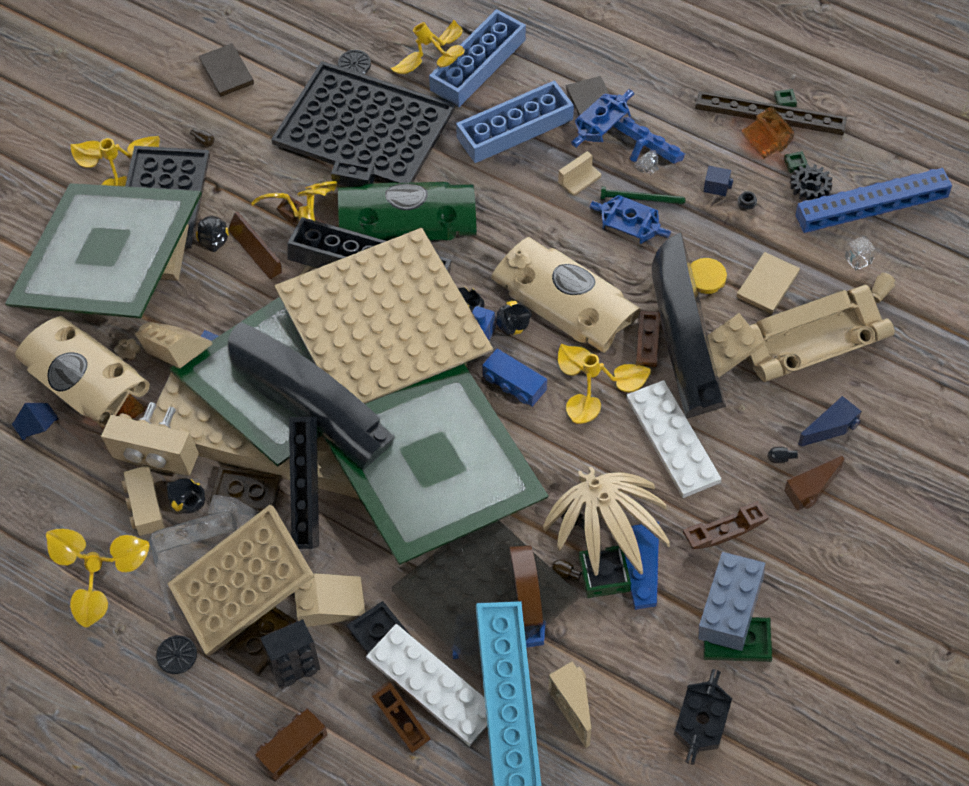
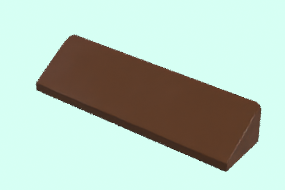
M236 211L229 225V232L269 279H273L281 274L282 266L279 258L243 216Z

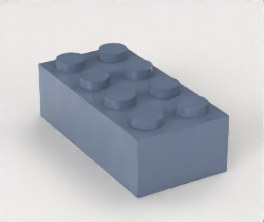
M722 552L699 624V640L743 650L763 582L765 562Z

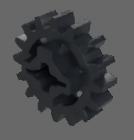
M806 164V168L799 166L798 171L794 170L790 179V189H794V195L799 194V199L804 197L808 201L822 196H829L833 185V178L829 177V171L823 172L824 167L817 169L816 164L813 167Z

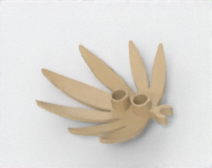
M589 467V474L587 475L583 474L581 470L578 471L579 480L582 483L572 487L555 503L544 523V531H547L567 510L558 536L557 548L560 551L583 505L586 504L585 536L594 575H598L600 561V525L598 515L603 517L612 536L638 573L643 574L641 556L634 532L619 504L667 547H670L667 536L655 519L639 503L626 495L638 497L667 509L666 504L649 491L638 487L655 489V485L642 477L628 473H608L595 477L593 467Z

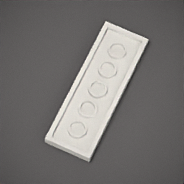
M664 380L627 394L626 399L682 498L721 483L720 475Z
M397 624L366 656V659L469 747L486 729L485 698Z

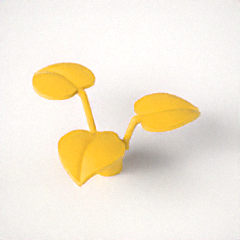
M453 19L452 23L438 38L430 31L425 22L419 23L413 29L417 37L415 41L418 44L419 52L411 53L391 69L398 74H406L416 69L422 62L423 51L421 43L428 45L431 42L443 54L437 60V65L442 68L449 66L458 57L463 55L465 50L461 45H454L445 52L440 46L454 42L461 36L463 29Z
M150 136L137 139L127 147L128 153L120 148L119 144L115 145L114 141L110 138H105L100 142L86 141L79 144H71L70 147L74 160L81 167H95L99 159H103V157L109 160L114 179H107L101 185L125 186L127 177L118 178L113 160L118 155V151L128 158H132L134 146L159 147L160 138L159 136Z
M327 181L305 187L306 190L299 192L298 197L307 195V206L299 207V211L295 208L289 195L284 193L261 195L253 200L252 206L263 199L283 198L288 201L295 217H299V221L301 217L315 221L313 211L314 195L320 194L325 196L330 191L334 192L337 182Z
M561 344L559 347L558 363L561 371L566 375L575 376L582 370L587 375V396L583 394L574 395L566 404L567 414L572 422L576 424L590 422L600 413V400L596 397H591V377L598 376L601 370L612 381H617V388L624 392L639 390L651 373L647 367L624 364L615 368L613 376L604 367L603 363H599L598 356L591 354L587 349Z
M53 529L46 532L48 553L56 564L70 565L74 563L76 557L84 559V566L89 571L88 591L85 589L76 590L70 601L71 612L75 620L83 627H89L100 620L108 609L106 596L101 591H92L94 572L100 570L102 562L115 561L118 571L131 572L144 562L149 551L148 541L132 535H122L115 538L110 545V554L113 558L101 557L96 552H90L87 555L80 554L86 547L85 539L80 533L70 529Z

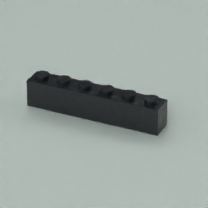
M290 417L291 537L298 549H314L319 547L317 417Z

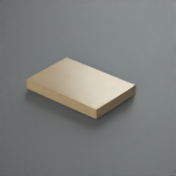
M764 252L738 291L737 298L773 314L797 277L800 268Z

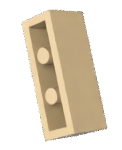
M149 465L125 471V480L122 481L124 492L129 494L126 504L128 511L132 510L133 516L130 517L132 529H137L139 536L164 530Z

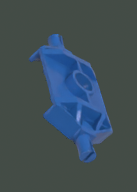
M628 89L623 95L603 94L575 120L578 136L571 141V144L577 148L585 140L589 142H603L602 136L624 115L628 114L631 117L627 101L634 96V92Z
M620 195L606 203L604 202L603 205L592 201L590 204V209L599 211L602 214V229H605L606 225L639 238L640 244L653 238L655 235L668 239L671 231L661 228L658 210ZM632 213L635 217L630 218L626 214Z

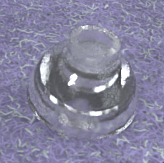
M651 150L634 164V168L639 172L653 175L660 169L657 166L659 160L656 151Z

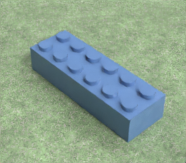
M496 9L460 44L465 50L463 55L447 67L442 68L438 66L429 75L430 91L460 107L526 40V25Z
M554 80L456 123L457 139L473 162L477 163L572 121L574 105Z

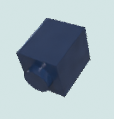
M708 166L703 192L726 197L727 191L732 189L734 178H730L731 170Z

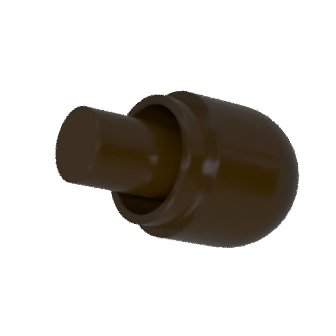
M195 128L190 131V135L195 137V141L204 147H211L214 144V136L208 131L202 129L198 131Z
M562 559L555 560L551 566L552 573L564 580H569L570 577L579 580L582 572L574 569V565Z

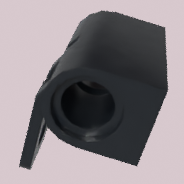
M336 159L331 172L332 181H336L337 185L346 187H361L364 184H374V166Z

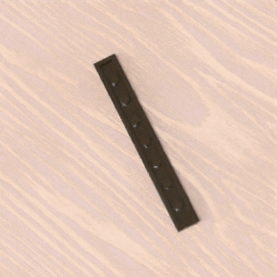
M699 91L695 105L697 110L843 136L847 117L702 91Z

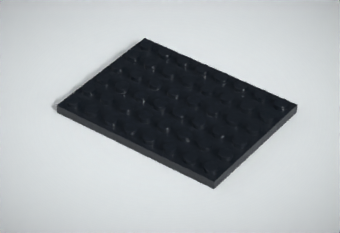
M321 61L271 140L273 145L332 165L335 164L336 159L363 165H373L374 179L386 183H413L455 111V104Z

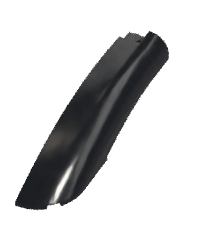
M680 232L667 239L660 246L654 256L651 271L663 332L686 419L724 408L726 403L706 331L699 294L683 236Z
M240 322L232 330L228 340V356L236 371L268 400L271 399L299 417H317V431L330 440L362 470L367 468L393 445L395 436L380 424L381 418L324 370L292 348L252 326Z

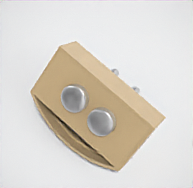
M152 402L149 403L143 418H139L138 421L132 420L126 414L110 416L101 437L113 458L141 467L149 465L150 469L166 473L191 474L199 452L195 446V441L190 435V430L185 427H178V430L169 426L176 411L174 407L168 408L163 421L158 425L151 424L150 422L156 408V404Z

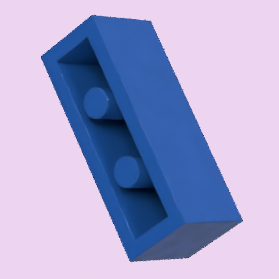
M498 348L482 365L483 377L488 382L500 386L504 392L513 394L524 404L527 403L533 407L547 390V378Z

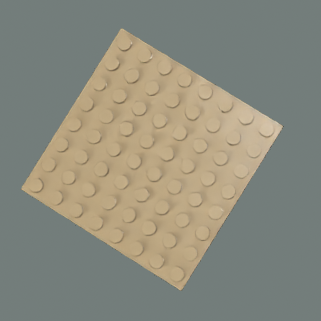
M422 228L274 285L315 365L337 380L364 404L493 351V347Z

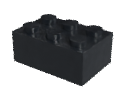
M303 619L261 637L268 665L279 688L291 686L296 680L303 677H311L320 670L315 643Z

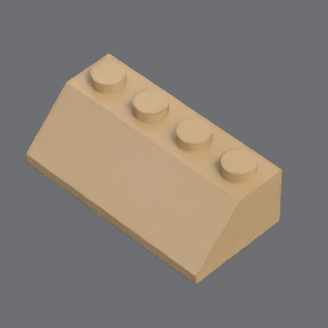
M154 322L143 324L139 328L140 330L135 333L146 353L178 368L184 366L213 344L210 340L177 326Z

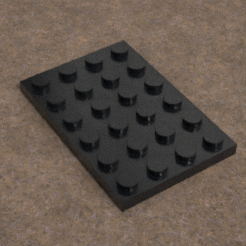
M134 146L125 187L192 190L203 193L210 152L209 150ZM202 195L187 223L189 226L185 248L188 249L192 248Z

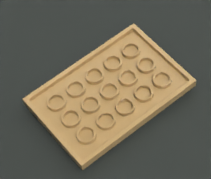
M269 505L167 584L205 654L210 656L312 579L314 574L273 506Z

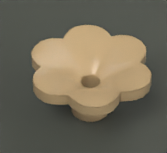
M520 248L514 249L513 252L507 255L509 266L512 268L517 267L519 270L525 269L526 265H530L532 262L530 252Z
M122 339L114 348L115 354H118V357L122 360H132L136 357V353L140 351V347L134 339Z

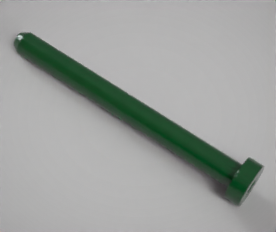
M601 186L600 200H605V197L614 198L620 195L631 200L684 204L686 198L683 196L607 190L606 186Z

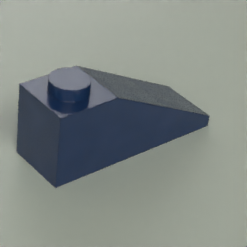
M841 396L801 433L798 444L802 447L845 435L850 429L854 430L860 424L861 420L859 418L862 411L845 397Z

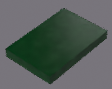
M752 617L742 651L703 641L704 660L772 662L771 619Z

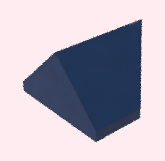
M25 403L13 421L12 426L20 438L25 440L26 437L45 432L59 418L48 403Z

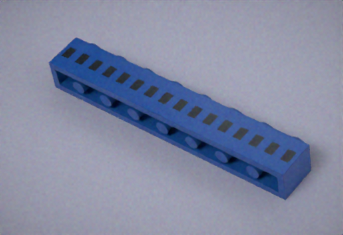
M943 168L931 169L927 172L895 178L891 181L879 182L866 187H858L854 190L842 191L834 195L822 196L818 199L805 200L798 203L795 216L803 232L806 233L949 197L952 184Z

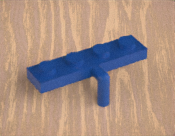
M621 118L613 126L637 141L629 158L633 162L637 161L643 146H646L673 164L684 159L685 153L680 151L679 147L670 145L665 142L663 137L652 134L644 126H639L632 118Z

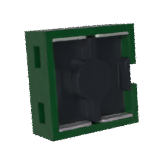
M619 545L605 547V551H600L597 576L594 575L588 550L579 551V563L587 598L631 591V580L625 554Z

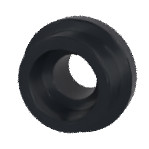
M745 191L738 197L737 202L742 209L750 210L757 205V198L754 193Z

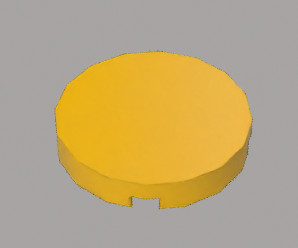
M700 258L692 262L691 269L699 293L711 294L717 292L721 287L723 288L727 273L722 263L711 258Z

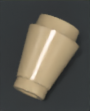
M881 273L876 277L871 291L875 303H880L894 288L895 279L890 274Z

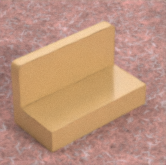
M587 151L559 170L558 183L572 196H575L600 179L601 173L592 166V155Z

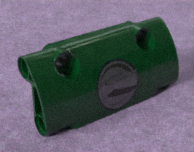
M448 182L364 184L361 187L338 188L339 228L385 241L420 228L423 229L429 240H453L456 237V231H458L459 236L477 235L473 184L451 185Z

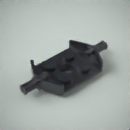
M716 669L711 670L709 681L687 686L674 730V736L688 748L685 760L687 764H689L692 756L690 765L695 764L699 751L719 748L731 706L732 697L717 684L721 674L719 670H717L714 678ZM698 715H705L709 722L700 724L696 717Z

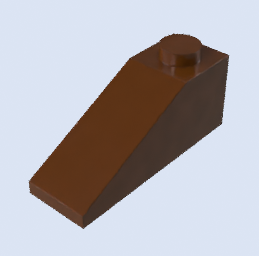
M843 456L787 480L784 491L797 511L803 508L809 509L815 505L840 472L844 462Z
M390 681L371 693L375 702L412 753L431 740Z

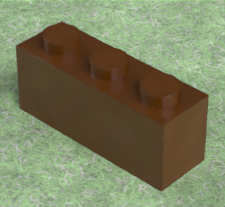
M308 708L303 712L297 713L288 726L280 728L271 741L263 743L257 749L255 754L257 763L276 782L328 735L326 726Z

